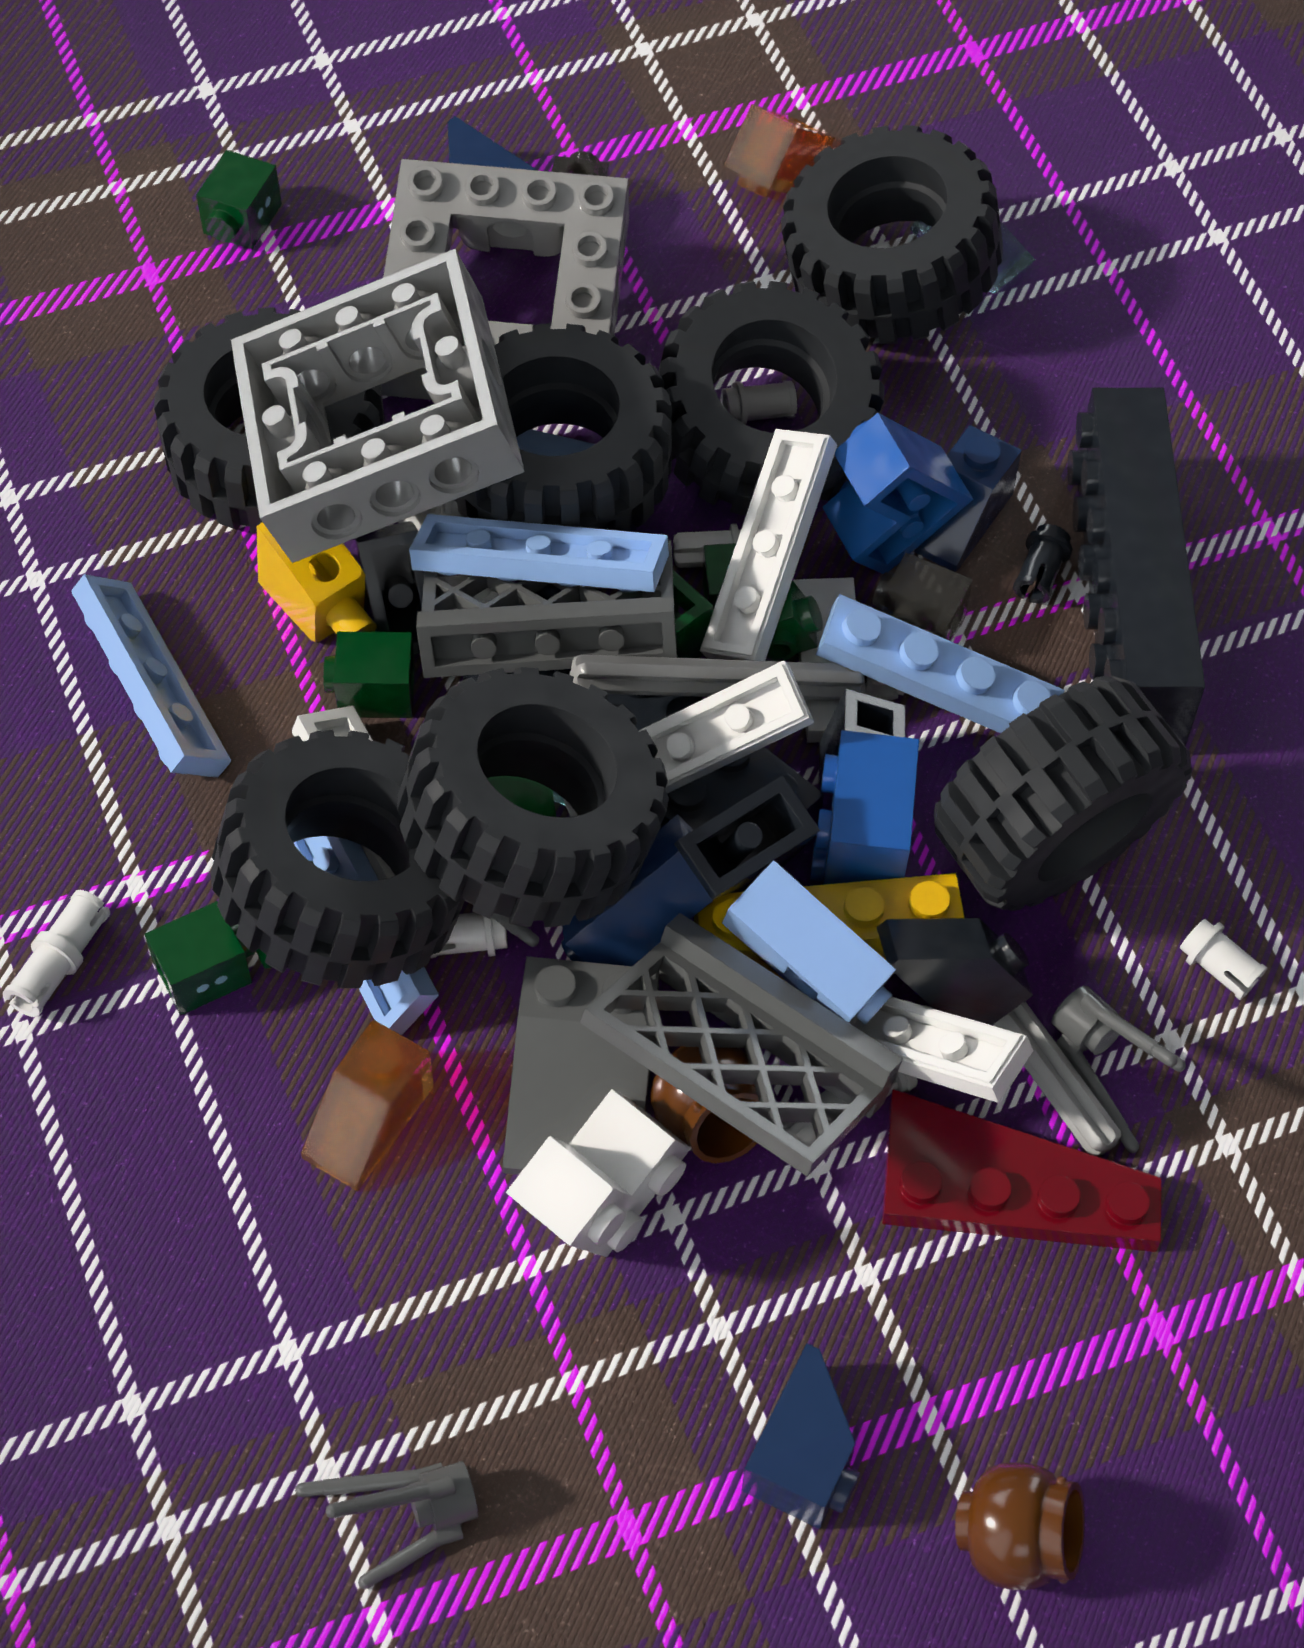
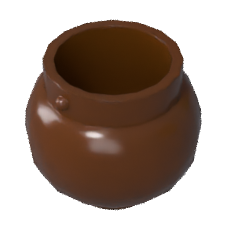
M682 1046L671 1053L672 1056L683 1063H702L698 1047ZM714 1047L719 1064L749 1065L746 1053L740 1048ZM658 1075L655 1076L651 1091V1105L656 1120L690 1147V1151L702 1161L715 1164L732 1161L746 1154L758 1144ZM724 1084L726 1092L739 1101L759 1102L754 1084Z
M1016 1462L1002 1463L990 1467L980 1475L973 1491H963L960 1495L955 1518L957 1546L959 1550L969 1552L974 1568L984 1580L996 1587L1009 1590H1029L1042 1587L1050 1583L1051 1579H1058L1060 1583L1065 1584L1073 1580L1077 1575L1083 1554L1085 1507L1082 1489L1078 1482L1067 1481L1064 1476H1059L1056 1479L1052 1472L1036 1464Z

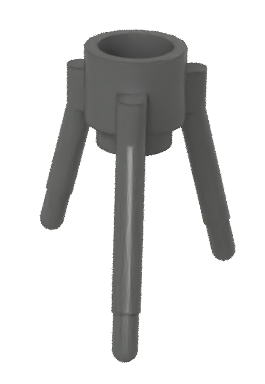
M1082 986L1072 992L1053 1015L1052 1025L1063 1034L1056 1044L1120 1129V1140L1126 1150L1130 1153H1136L1139 1150L1137 1140L1083 1055V1052L1089 1049L1093 1054L1099 1055L1107 1050L1118 1036L1121 1035L1150 1056L1155 1057L1177 1072L1183 1071L1186 1064L1184 1060L1166 1049L1165 1046L1119 1016L1089 986Z
M463 1461L442 1466L440 1462L415 1470L302 1482L296 1486L295 1493L299 1497L392 1489L331 1503L326 1507V1515L329 1518H339L411 1503L418 1527L421 1528L432 1524L434 1529L432 1532L384 1560L380 1565L366 1572L358 1579L360 1588L369 1589L437 1547L463 1539L460 1524L478 1518L477 1503L472 1483Z

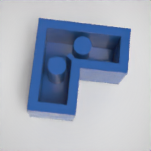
M876 413L870 420L858 425L852 431L850 437L836 449L834 455L849 480L841 486L839 493L822 508L852 560L885 575L969 504L973 498L941 446L882 414Z
M841 730L838 754H825L821 793L833 794L831 810L819 809L817 826L820 831L816 834V841L813 847L810 872L811 881L822 882V885L905 877L911 846L919 739Z

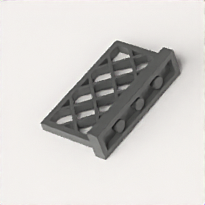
M671 540L668 541L669 557L655 592H623L619 590L612 596H609L599 591L598 588L600 587L580 585L566 587L557 583L526 580L515 583L494 577L466 575L469 577L468 579L453 587L439 579V577H446L447 575L424 571L422 611L417 612L416 625L424 678L479 675L501 668L504 669L505 673H514L515 669L519 667L538 668L539 671L571 669L573 658L581 654L677 658ZM548 584L562 590L548 600L535 594ZM486 588L499 593L498 596L485 604L473 598Z
M681 913L666 925L658 945L584 1009L580 1021L582 1025L807 1177L864 1116L871 1118L880 1109L886 1100L903 1061L902 1057ZM660 970L659 979L677 991H653L650 977ZM615 1009L643 1010L647 1026L626 1025L610 1013ZM658 1010L689 1011L693 1027L662 1026ZM705 1012L712 1013L733 1028H709ZM668 1046L698 1047L702 1063H683L669 1054ZM714 1047L744 1048L749 1065L719 1064ZM761 1049H766L790 1066L765 1065ZM724 1084H754L759 1102L739 1101L726 1092ZM771 1085L801 1086L805 1103L776 1102ZM817 1086H822L847 1104L822 1103ZM782 1122L812 1123L816 1140L810 1147L806 1146L785 1132Z

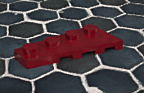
M894 1089L892 1090L889 1110L882 1224L1150 1252L1157 1251L1161 1242L1162 1178Z

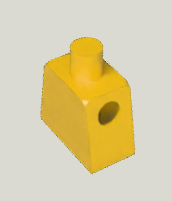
M262 522L257 525L258 582L311 641L320 642L334 632L337 634V631H376L377 625L364 610L366 576L344 543L292 563Z

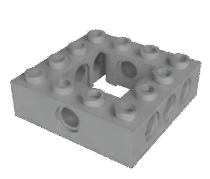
M401 159L383 278L450 251L453 229H459V236L466 246L478 251L490 252V247L533 250L534 256L544 257L555 256L561 253L550 329H566L568 323L583 325L587 333L596 335L599 330L615 336L629 222L628 178ZM488 321L494 345L499 343V337L502 334L515 329L518 330L519 334L531 332L533 327L530 324ZM426 366L381 384L382 395L432 400L423 384L421 376L427 373Z
M456 249L231 339L259 516L292 563L525 472L483 298ZM426 366L427 373L421 376L423 384L435 404L408 415L403 411L393 415V421L350 438L343 435L333 439L334 444L332 445L325 406Z

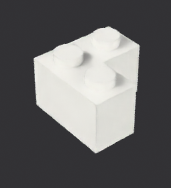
M611 1089L569 1144L549 1136L506 1193L569 1246L607 1257L612 1250L616 1252L622 1251L635 1238L643 1224V1219L639 1215L654 1195L664 1196L679 1181L686 1168V1164L682 1159L688 1153L690 1147L630 1098Z

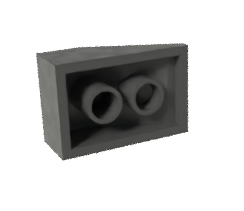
M526 956L517 1019L502 1167L503 1173L520 1175L549 1136L569 1144L611 1089L630 1098L644 1111H647L651 1071L580 1023L584 1009L632 966ZM660 970L650 977L653 991H659ZM615 1009L610 1013L626 1025L647 1026L643 1010Z

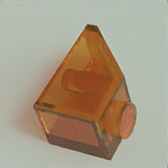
M751 104L724 166L740 174L737 181L738 185L758 195L767 197L769 190L788 193L791 187H795L794 180L806 164L813 167L815 165V156L826 147H831L835 138L790 115Z
M373 1019L334 1070L301 1151L302 1159L354 1190L359 1191L434 1088L430 1052Z

